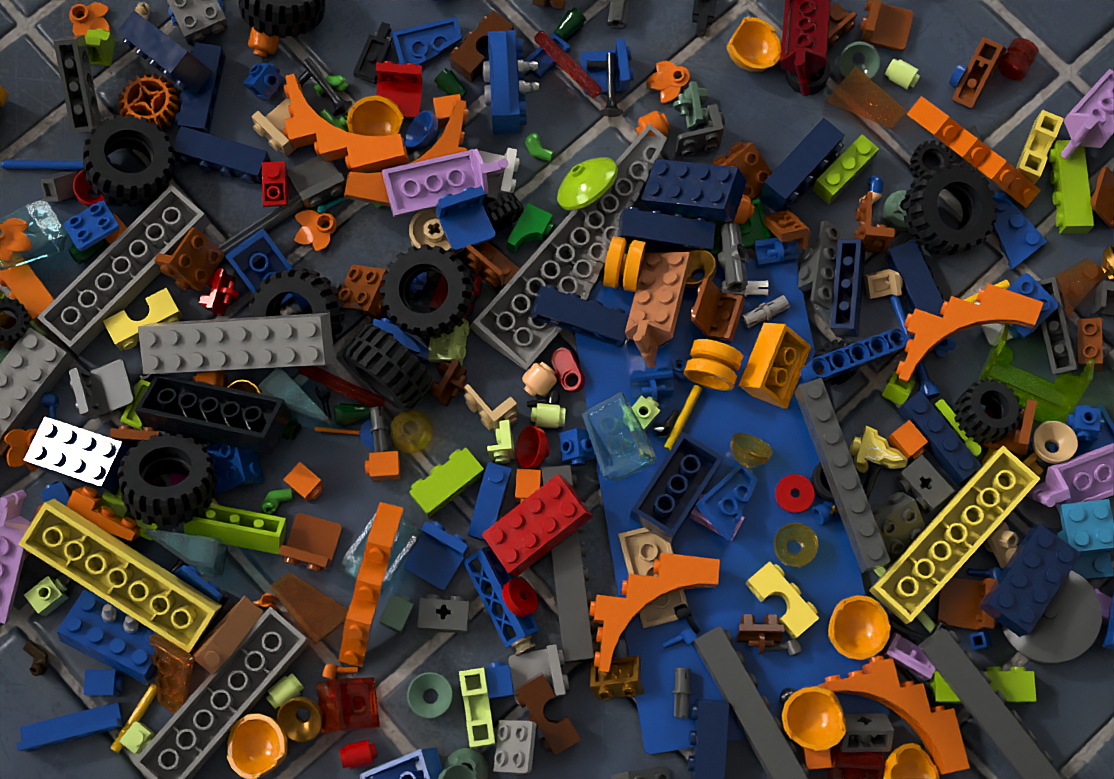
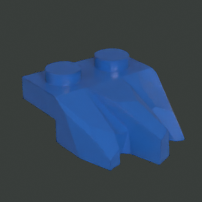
M386 318L381 320L374 319L372 325L380 327L381 330L396 338L420 362V359H428L430 351L411 335L406 334L395 325V322Z

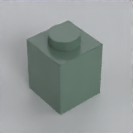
M401 593L398 596L391 594L379 619L380 624L403 634L416 608L411 603L412 599Z

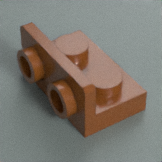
M837 2L830 9L828 46L833 47L839 41L841 34L844 32L846 34L849 33L856 25L854 21L857 13L853 11L849 14Z
M790 210L763 215L764 224L781 242H793L797 239V243L803 249L808 248V240L811 237L810 230Z
M1102 318L1078 319V364L1093 365V371H1103Z

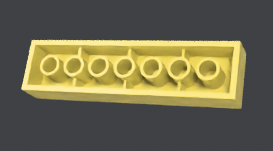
M1002 446L987 460L869 591L905 624L912 622L1036 485L1040 478L1008 449Z
M56 499L44 502L18 544L188 653L198 645L222 607L216 601Z

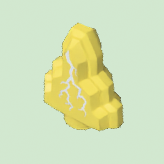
M865 426L860 438L854 436L849 449L850 455L854 456L853 463L857 467L858 472L862 473L868 470V463L865 458L884 463L889 466L885 468L891 470L906 468L908 458L904 454L890 447L887 439L879 436L878 431L869 426Z

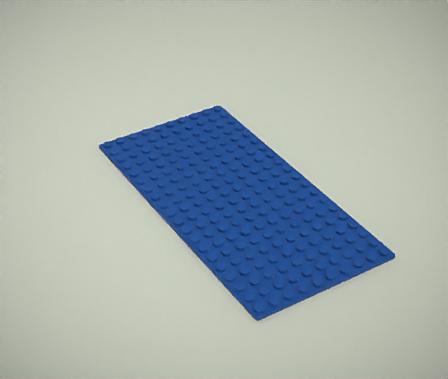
M751 258L745 263L747 281L768 280V287H758V289H768V296L747 295V297H744L746 300L741 315L755 310L761 303L766 304L782 295L786 297L790 308L776 314L771 320L760 322L749 329L745 327L740 316L732 342L706 338L692 322L690 313L698 297V288L687 287L684 289L673 338L666 346L657 350L656 366L654 368L647 367L635 341L628 338L627 335L625 341L619 347L574 333L579 365L586 380L583 388L590 430L593 431L595 460L619 597H626V595H621L623 580L628 578V571L618 534L644 528L629 518L631 510L670 452L664 448L668 437H656L657 432L653 431V426L655 423H664L673 410L676 409L679 411V414L670 426L672 431L694 385L700 386L702 391L682 432L724 457L720 467L702 494L706 495L741 462L758 479L751 497L743 509L742 516L745 518L732 541H727L720 534L689 518L690 512L672 540L671 545L674 554L720 559L719 578L716 588H691L684 590L692 618L700 629V632L696 635L700 637L718 626H721L723 630H728L733 639L731 643L735 652L739 651L746 662L743 665L748 674L752 673L757 680V691L760 696L765 695L771 705V708L768 709L773 718L777 717L783 726L782 712L784 706L779 701L783 689L793 688L800 690L804 687L818 686L826 682L825 677L840 675V679L848 678V673L862 670L861 666L869 663V658L863 660L850 659L839 653L828 636L829 622L837 604L842 599L866 595L861 571L840 514L833 511L832 519L822 525L815 520L813 515V507L819 504H828L832 507L836 503L824 501L815 493L814 500L807 510L802 513L791 514L782 510L776 502L775 489L782 478L787 475L798 474L806 477L811 482L813 470L820 460L795 393L792 395L788 408L782 409L751 396L738 385L763 323L786 324L812 347L805 365L814 359L815 349L803 291L797 288L799 272L796 259L758 265L756 258ZM717 263V271L712 281L722 293V281L725 280V272L720 263ZM698 272L693 276V279L700 280L704 277L705 273ZM621 278L620 284L616 289L604 287L603 281H596L587 301L596 300L603 303L604 307L610 309L620 308L625 311V314L630 315L635 292L624 290L623 278ZM697 339L718 341L742 353L741 366L739 370L734 371L737 378L733 390L720 391L694 383L688 378L680 379L673 375L674 393L657 395V400L655 401L659 404L657 407L660 410L659 416L642 436L623 422L624 415L639 399L631 398L629 375H632L633 371L642 370L648 373L654 372L656 368H666L671 362V354L675 352L684 358L690 357L693 359L690 352L694 340ZM801 375L799 377L794 392L796 391L798 385L806 383L803 381ZM643 408L639 410V413L641 415L648 414V412ZM823 471L821 475L822 484L828 491L831 492L825 473ZM792 490V491H791V496H792V497H794V498L799 497V494H798L797 491H795V490ZM769 562L773 565L777 564L784 571L785 576L783 577L788 583H794L802 593L800 595L806 603L809 601L818 611L816 615L819 619L794 639L799 642L802 651L792 656H789L787 649L766 651V647L764 654H758L757 647H749L748 642H737L738 627L743 614H752L755 616V624H764V616L774 614L778 615L780 619L787 611L786 602L782 597L771 595L760 602L745 584L748 579ZM638 613L629 622L624 632L628 655H639L641 659V683L644 687V694L636 695L635 697L644 750L647 754H656L693 748V746L689 745L690 730H694L695 720H691V706L696 705V699L725 700L693 643L687 645L684 640H681L667 648H664L662 642L676 637L684 630L692 629L686 619L643 629ZM784 630L782 642H774V644L785 643L793 639ZM675 668L691 669L690 691L692 695H689V715L687 719H677L674 717V694H672V691L675 689ZM835 693L844 714H889V708L874 700L858 695ZM729 708L727 742L747 739Z

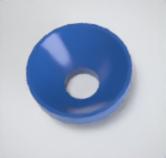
M430 111L419 113L412 120L406 131V146L416 151L429 146L432 147L440 134L437 117Z

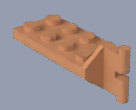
M690 252L645 253L625 333L628 338L635 341L648 368L656 366L655 359L658 346L673 338L692 260Z

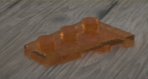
M857 67L849 73L825 100L827 103L890 129L907 112Z
M1088 257L1054 276L1059 278L1068 316L1105 274L1102 268Z
M290 572L269 586L272 593L314 644H317L346 620L348 608L341 606L334 599L325 596Z
M155 632L149 637V641L155 650L152 662L153 665L157 666L158 676L155 678L158 703L176 714L186 702L195 657Z

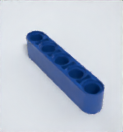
M894 328L818 356L802 368L801 377L804 382L819 378L825 381L892 356L907 345V334L902 329Z

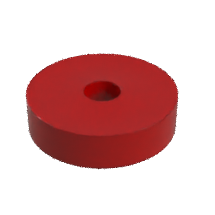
M798 474L785 476L780 480L775 489V499L778 506L791 514H798L807 510L815 496L812 483L806 477ZM792 490L797 491L798 494H799V497H797V498L792 497V496H791V491H792Z
M513 578L503 586V600L513 614L518 617H527L536 611L538 598L533 587L522 578Z

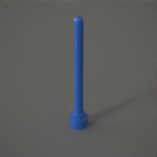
M107 157L106 160L111 165L110 158ZM3 160L0 166L3 169L83 170V161Z
M892 295L890 300L899 325L907 334V327H904L907 316L900 297ZM907 334L908 340L909 338L914 339L913 336ZM922 360L916 368L921 381V390L919 392L921 391L930 400L939 396L940 391L938 386L933 381H930Z

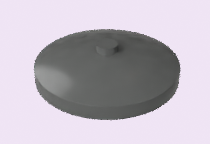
M1070 570L1030 634L1019 637L1002 624L1001 626L1008 642L1021 655L1038 663L1062 664L1079 658L1092 647L1101 629L1102 609L1099 598L1090 583L1078 573Z

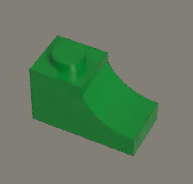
M528 203L507 240V250L516 254L517 250L527 242L534 240L543 242L545 236L549 237L554 229L553 215Z

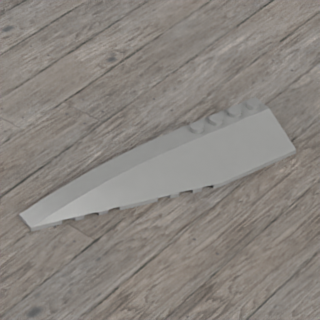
M649 123L615 162L618 167V174L612 186L593 203L583 208L572 210L469 328L487 344L526 370L562 329L530 318L537 291L541 286L551 285L557 287L560 292L566 294L575 293L580 295L581 299L587 300L605 264L612 237H618L620 215L624 208L632 207L636 202L654 161L657 159L667 138ZM649 130L655 134L654 137L646 135Z

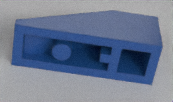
M488 462L468 536L485 540L481 534L498 521L512 476L511 468Z

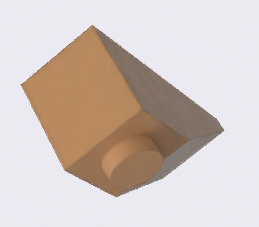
M244 596L193 649L194 660L213 675L233 654L263 614V610L248 597Z

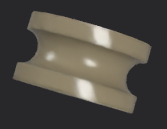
M531 635L525 636L511 644L512 648L516 649V656L536 647L535 643L530 641Z

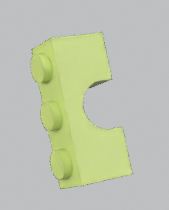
M484 668L459 671L470 748L496 745Z

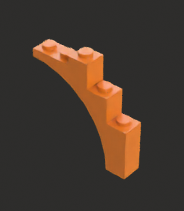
M295 74L285 76L287 84L284 85L286 97L290 98L291 105H288L291 118L285 119L286 128H283V132L294 148L314 144L317 155H321L325 162L345 157L348 170L352 169L353 172L372 173L409 163L405 142L401 134L363 136L335 127L321 118L309 106Z
M922 96L907 113L910 118L956 152L1025 208L1041 191L1008 161L992 151L977 137Z
M455 101L449 121L441 137L430 150L411 163L467 151V148L458 147L459 144L462 145L465 132L461 131L462 122H466L468 117V109L465 108L466 101ZM349 172L344 198L391 207L382 172Z
M987 283L986 288H981L978 293L976 302L980 303L979 305L951 296L949 302L944 301L940 314L944 315L943 318L915 308L913 314H908L904 327H907V334L913 336L914 339L909 338L904 351L908 353L906 360H901L898 365L896 374H899V381L908 384L915 369L924 357L940 342L959 331L974 326L994 323L1016 324L1034 329L1044 302Z
M84 486L73 490L66 505L68 508L109 534H114L129 541L140 536L143 528L137 526L135 520L128 517L122 518L116 515L115 511L109 507H100L103 497L97 495L98 492L95 489ZM43 504L39 505V507H38V509H37V511H36V513H35V515H34V517H33V520H34V518L36 517V515L38 514V512H39V510L41 509V507L43 506ZM26 550V554H25L24 560H25V559L30 555V553H31V552H29L28 550Z
M383 502L379 503L366 542L353 598L346 616L339 662L359 667L363 666L382 586L404 509L402 507Z
M661 553L659 560H654L653 574H657V577L629 574L627 580L622 582L621 595H626L625 598L597 595L596 601H591L589 616H594L593 623L603 624V627H598L596 642H601L600 652H595L594 667H598V674L608 675L612 654L620 635L629 622L643 608L657 599L676 591L691 588H716L719 578L720 559Z
M883 655L869 658V663L861 666L862 670L848 673V678L840 679V675L825 677L826 682L818 685L830 689L834 693L865 697L893 710L920 737L931 756L933 764L937 766L939 775L970 768L954 708L945 710L944 705L930 708L924 683L915 685L914 680L899 683L893 658L884 660Z

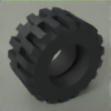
M983 378L981 381L977 380L956 400L954 413L957 415L954 419L955 422H959L958 428L960 431L964 430L966 432L965 436L967 438L972 437L976 443L982 441L986 445L990 442L994 444L999 440L1001 441L1017 427L1018 421L1022 417V414L1019 413L1022 411V405L1018 404L1020 401L1019 397L1014 396L1013 393L1015 391L1012 388L1008 389L1006 383H998L997 379L989 381L988 378ZM981 404L987 406L993 412L995 419L989 417L983 411Z

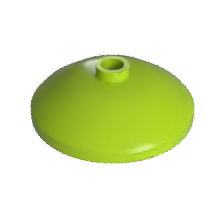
M597 157L575 165L567 173L559 187L557 201L560 206L565 210H577L600 198L612 186L617 177L618 167L616 163L610 158Z

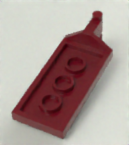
M785 0L780 64L782 69L797 74L803 96H808L811 93V75L827 65L831 0Z

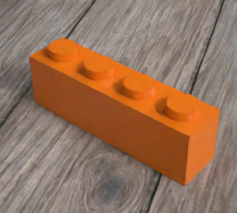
M13 252L9 263L0 260V284L3 287L8 286L11 292L8 294L12 300L16 299L24 305V308L29 313V322L34 320L41 326L43 323L37 317L55 299L20 252Z

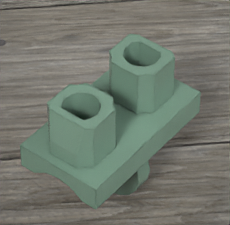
M690 82L689 87L678 94L679 100L673 103V108L676 111H681L682 117L686 116L687 129H694L698 124L705 123L707 108H701V103L707 101L708 92L707 89L699 88L697 82Z

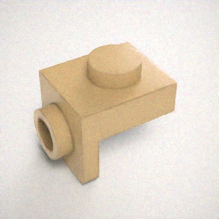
M887 269L864 275L867 298L873 299L889 294L902 295L903 280L898 272Z

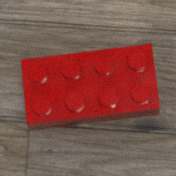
M557 474L481 535L507 572L519 576L594 516L567 479Z

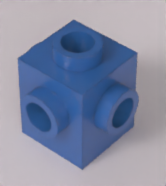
M259 63L251 68L249 71L250 75L243 84L257 98L269 100L272 95H275L280 90L281 83L285 79L279 74L280 70L272 63Z
M1080 405L1075 407L1072 414H1068L1066 425L1074 431L1077 440L1093 442L1097 434L1103 431L1104 418H1100L1101 409L1093 408L1090 405Z
M575 428L560 433L562 461L571 462L572 466L586 465V461L595 459L593 431Z

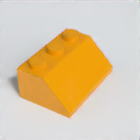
M763 323L738 386L755 398L782 409H787L812 346L786 324Z

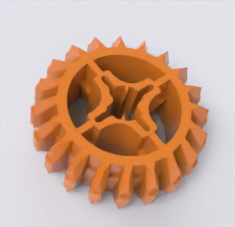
M145 72L144 78L136 75V81L133 82L128 79L129 86H122L124 93L119 94L120 101L118 102V107L121 109L119 113L122 117H128V114L135 115L137 119L141 117L147 118L148 123L152 124L155 122L160 126V131H162V125L170 126L169 119L175 120V113L180 112L178 106L180 104L179 93L174 88L173 83L167 81L164 76L159 78L154 73L150 77ZM147 97L149 98V100H150V102H151V103H150L151 106H152L151 109H150L149 105L147 104V103H148Z

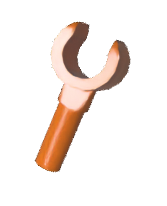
M269 593L263 594L261 599L257 601H252L258 607L266 609L271 607L274 610L278 608V606L271 604L278 597Z
M327 664L324 667L322 677L335 680L337 672L358 673V667H342Z

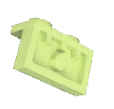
M463 318L462 321L464 323L460 327L455 326L453 328L454 332L448 335L443 333L439 338L430 337L428 347L430 352L427 360L430 362H452L455 359L460 361L462 366L466 355V340L470 331L469 322Z
M509 420L499 421L500 428L496 429L498 445L487 446L491 461H496V464L509 463L510 459H515L513 434Z

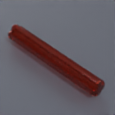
M541 30L535 35V42L592 98H596L602 92L601 87L544 31Z
M315 365L299 366L298 371L300 374L325 386L327 384L329 388L371 408L378 406L380 410V407H383L385 404L384 398Z

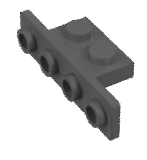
M825 220L821 222L819 241L809 245L801 253L797 288L803 292L812 289L811 302L828 310L832 306L838 239L841 236V229Z

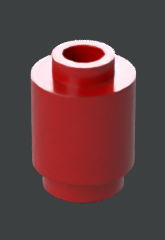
M368 739L347 744L345 748H341L340 758L343 768H350L352 770L373 765L374 759L378 758L375 743L370 744Z

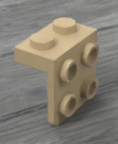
M286 98L266 117L259 111L251 116L255 124L253 126L254 130L261 137L265 136L272 148L277 152L280 150L286 157L297 149L293 147L283 132V128H286L285 119L291 118L288 110V105H291L290 98Z
M467 384L464 387V397L467 400L465 402L473 413L476 411L479 413L482 424L488 430L493 429L496 433V429L500 428L499 421L509 420L511 426L517 421V403L511 396L491 411L470 385Z

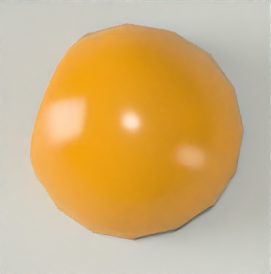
M745 17L727 44V51L731 60L739 68L749 72H762L773 67L781 57V43L775 32L776 30L768 22L759 18Z
M379 95L366 96L355 102L351 107L346 123L350 133L363 136H387L399 133L404 121V115L399 106L389 98Z
M856 595L842 599L837 604L829 622L828 636L839 653L850 659L863 660L875 656L884 648L889 639L891 625L889 624L886 611L878 601L868 596Z
M821 686L804 687L793 693L784 704L782 712L784 729L790 739H793L803 747L813 749L814 751L827 750L838 744L846 733V721L837 696L830 689Z
M248 714L237 720L230 729L231 732L227 741V759L231 768L243 778L259 779L279 766L287 756V737L284 729L271 717L262 714Z
M914 743L904 744L896 748L885 761L883 768V779H940L939 770L933 764L929 755L921 749L920 745Z

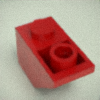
M285 161L262 162L263 207L287 206L289 176Z

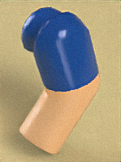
M875 175L870 176L867 180L870 187L869 192H873L872 204L882 197L884 184L881 177Z

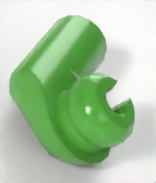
M342 75L327 76L325 78L330 86H336L338 91L342 92L348 87V83L345 81L346 78ZM319 84L313 87L319 96L325 93Z
M327 109L320 112L319 116L331 125L344 131L348 130L347 116L344 115L340 119H335Z
M529 134L526 137L525 144L530 155L551 162L554 151L542 148L538 134Z
M292 488L270 491L261 504L262 512L266 515H271L282 501L293 500Z

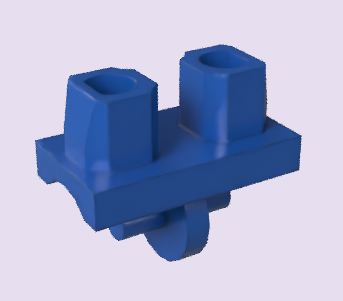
M775 237L754 241L758 265L799 258L797 239L793 242H781Z
M665 367L656 368L654 372L648 373L637 370L633 371L632 375H629L631 398L651 396L652 400H657V395L674 393L672 369L667 370Z

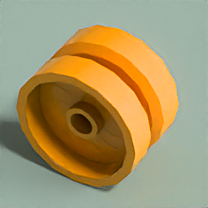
M613 236L606 256L603 286L616 289L623 275L624 290L636 292L645 257L646 242L633 240L627 254L625 238Z
M708 339L694 340L690 352L693 359L687 361L684 370L685 377L694 383L720 391L733 390L737 378L734 371L739 370L741 366L742 353L718 341Z

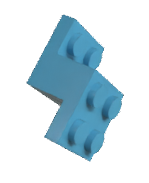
M1109 499L1059 505L1063 530L1057 533L1056 536L1081 553L1071 570L1086 580L1113 577L1114 573L1109 552L1114 550V521Z

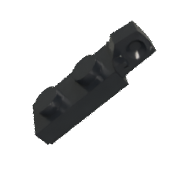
M694 0L692 22L697 23V36H705L706 24L712 25L717 0Z
M382 22L377 33L369 34L354 69V77L375 84L377 80L376 63H383L391 47L392 38L389 36L392 29L390 24Z

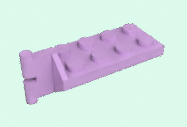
M1111 69L1102 76L1064 119L1071 140L1061 153L1063 158L1069 159L1079 146L1102 148L1114 134V71Z
M473 149L382 170V175L393 217L435 208L442 196L461 193L468 187L476 188L482 186L485 196L489 194L487 179L499 177L508 166V160L503 158L498 161L483 163L478 150Z
M1114 443L1048 467L1045 482L1035 485L1026 494V497L1048 507L1055 505L1059 512L1058 506L1061 504L1096 501L1114 495Z
M19 490L0 498V623L3 624L9 622L26 554V549L18 544L32 523L20 516L24 499L27 496L24 490Z

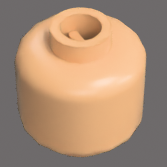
M543 361L540 364L535 362L522 377V381L526 385L523 389L533 397L537 394L546 396L557 382L555 376L557 372Z

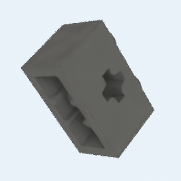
M923 455L919 456L896 477L899 480L898 484L901 489L907 493L909 492L915 498L917 506L923 511L926 510L927 513H930L955 491ZM925 482L927 486L922 489L919 485Z
M427 594L426 598H420L418 630L468 634L470 603L465 601V597L451 596L450 600L440 599V595ZM443 608H447V611L451 613V615H446L445 619H442L440 614H438V612L443 611Z
M886 713L844 714L846 733L838 743L841 752H891L894 729Z

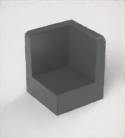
M59 172L40 178L44 200L59 202L74 197L73 182L76 172Z
M1103 280L1096 287L1094 314L1114 317V282Z

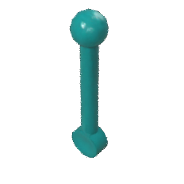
M343 196L325 205L320 204L317 207V211L324 213L327 208L349 198H344Z

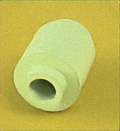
M893 59L885 72L889 80L905 89H908L909 86L914 88L920 78V75L917 74L919 69L901 59L899 61Z
M537 403L536 408L532 407L531 422H535L536 427L558 429V426L564 427L566 409L560 408V405Z
M291 673L288 677L285 675L267 690L270 695L266 699L275 709L279 706L281 708L289 699L300 696V692L304 687Z

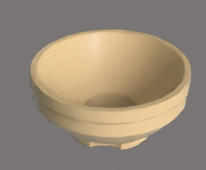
M1048 421L1036 429L1032 438V445L1039 458L1048 463L1058 464L1072 458L1077 450L1078 440L1076 434L1068 425L1059 421ZM1054 442L1058 447V451L1055 453L1048 452L1045 448V443Z

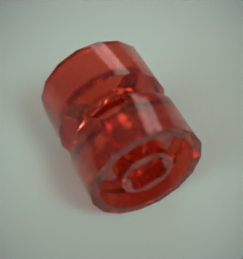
M1014 38L1008 47L1007 53L1003 55L998 64L999 72L1008 79L1014 81L1023 80L1030 69V65L1039 54L1037 46L1027 39Z

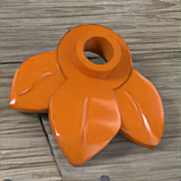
M98 2L88 6L83 4L74 5L69 13V18L73 23L72 30L74 35L86 36L88 29H105L110 31L109 24L103 18L108 13L109 8Z
M661 61L656 64L657 72L648 78L646 86L650 89L661 91L660 100L663 104L671 102L678 97L681 88H684L689 83L690 73L683 66L676 67L670 61ZM678 74H682L681 78L675 79Z
M305 210L295 215L296 220L302 227L296 234L294 241L300 245L313 244L315 251L325 249L330 243L331 234L337 228L335 217L328 213L319 214L315 210ZM327 222L330 224L328 228H322L323 223Z
M10 218L2 224L0 223V232L2 233L0 236V260L9 263L13 252H26L32 249L30 239L24 234L29 226V223L25 220Z
M14 429L5 436L4 441L11 447L7 453V462L10 467H19L26 464L32 472L38 469L24 461L38 430L29 429L24 431L22 429Z

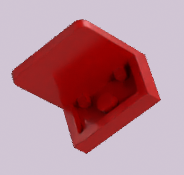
M391 61L376 63L378 80L376 95L389 98L397 104L404 118L414 119L420 113L424 80L422 66L414 63H407L405 65L395 64Z

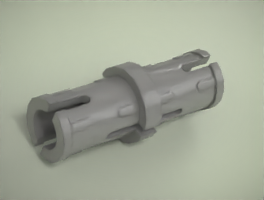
M784 295L766 304L761 303L755 310L741 315L745 327L749 329L760 322L771 320L773 316L780 312L788 310L790 308L789 303Z

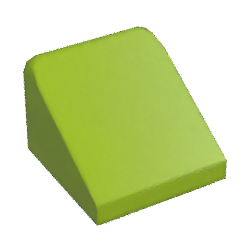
M894 371L882 396L901 406L909 397L916 382L910 379L908 384L900 382L899 374H896V371Z

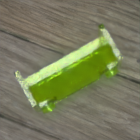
M1004 324L989 351L978 380L981 381L983 378H988L989 381L997 379L998 383H1006L1008 389L1012 388L1015 391L1013 393L1014 396H1018L1020 399L1018 404L1026 408L1027 399L1037 401L1033 422L1039 425L1048 421H1059L1066 424L1068 414H1072L1093 379L1095 360L1090 358L1080 376L1065 372L1059 374L1054 383L1010 364L1014 353L1012 348L1005 344L1010 324Z

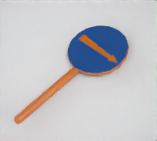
M371 418L362 424L360 430L326 427L314 428L318 432L360 435L362 444L367 449L375 451L373 434L370 433L372 428ZM385 418L386 426L389 427L387 436L390 446L394 441L395 431L391 422Z

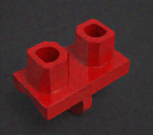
M218 268L217 272L213 273L206 283L211 288L210 294L201 295L199 304L217 316H224L226 307L230 305L231 299H239L240 293L234 290L236 286L234 282L235 277L226 273L225 269Z

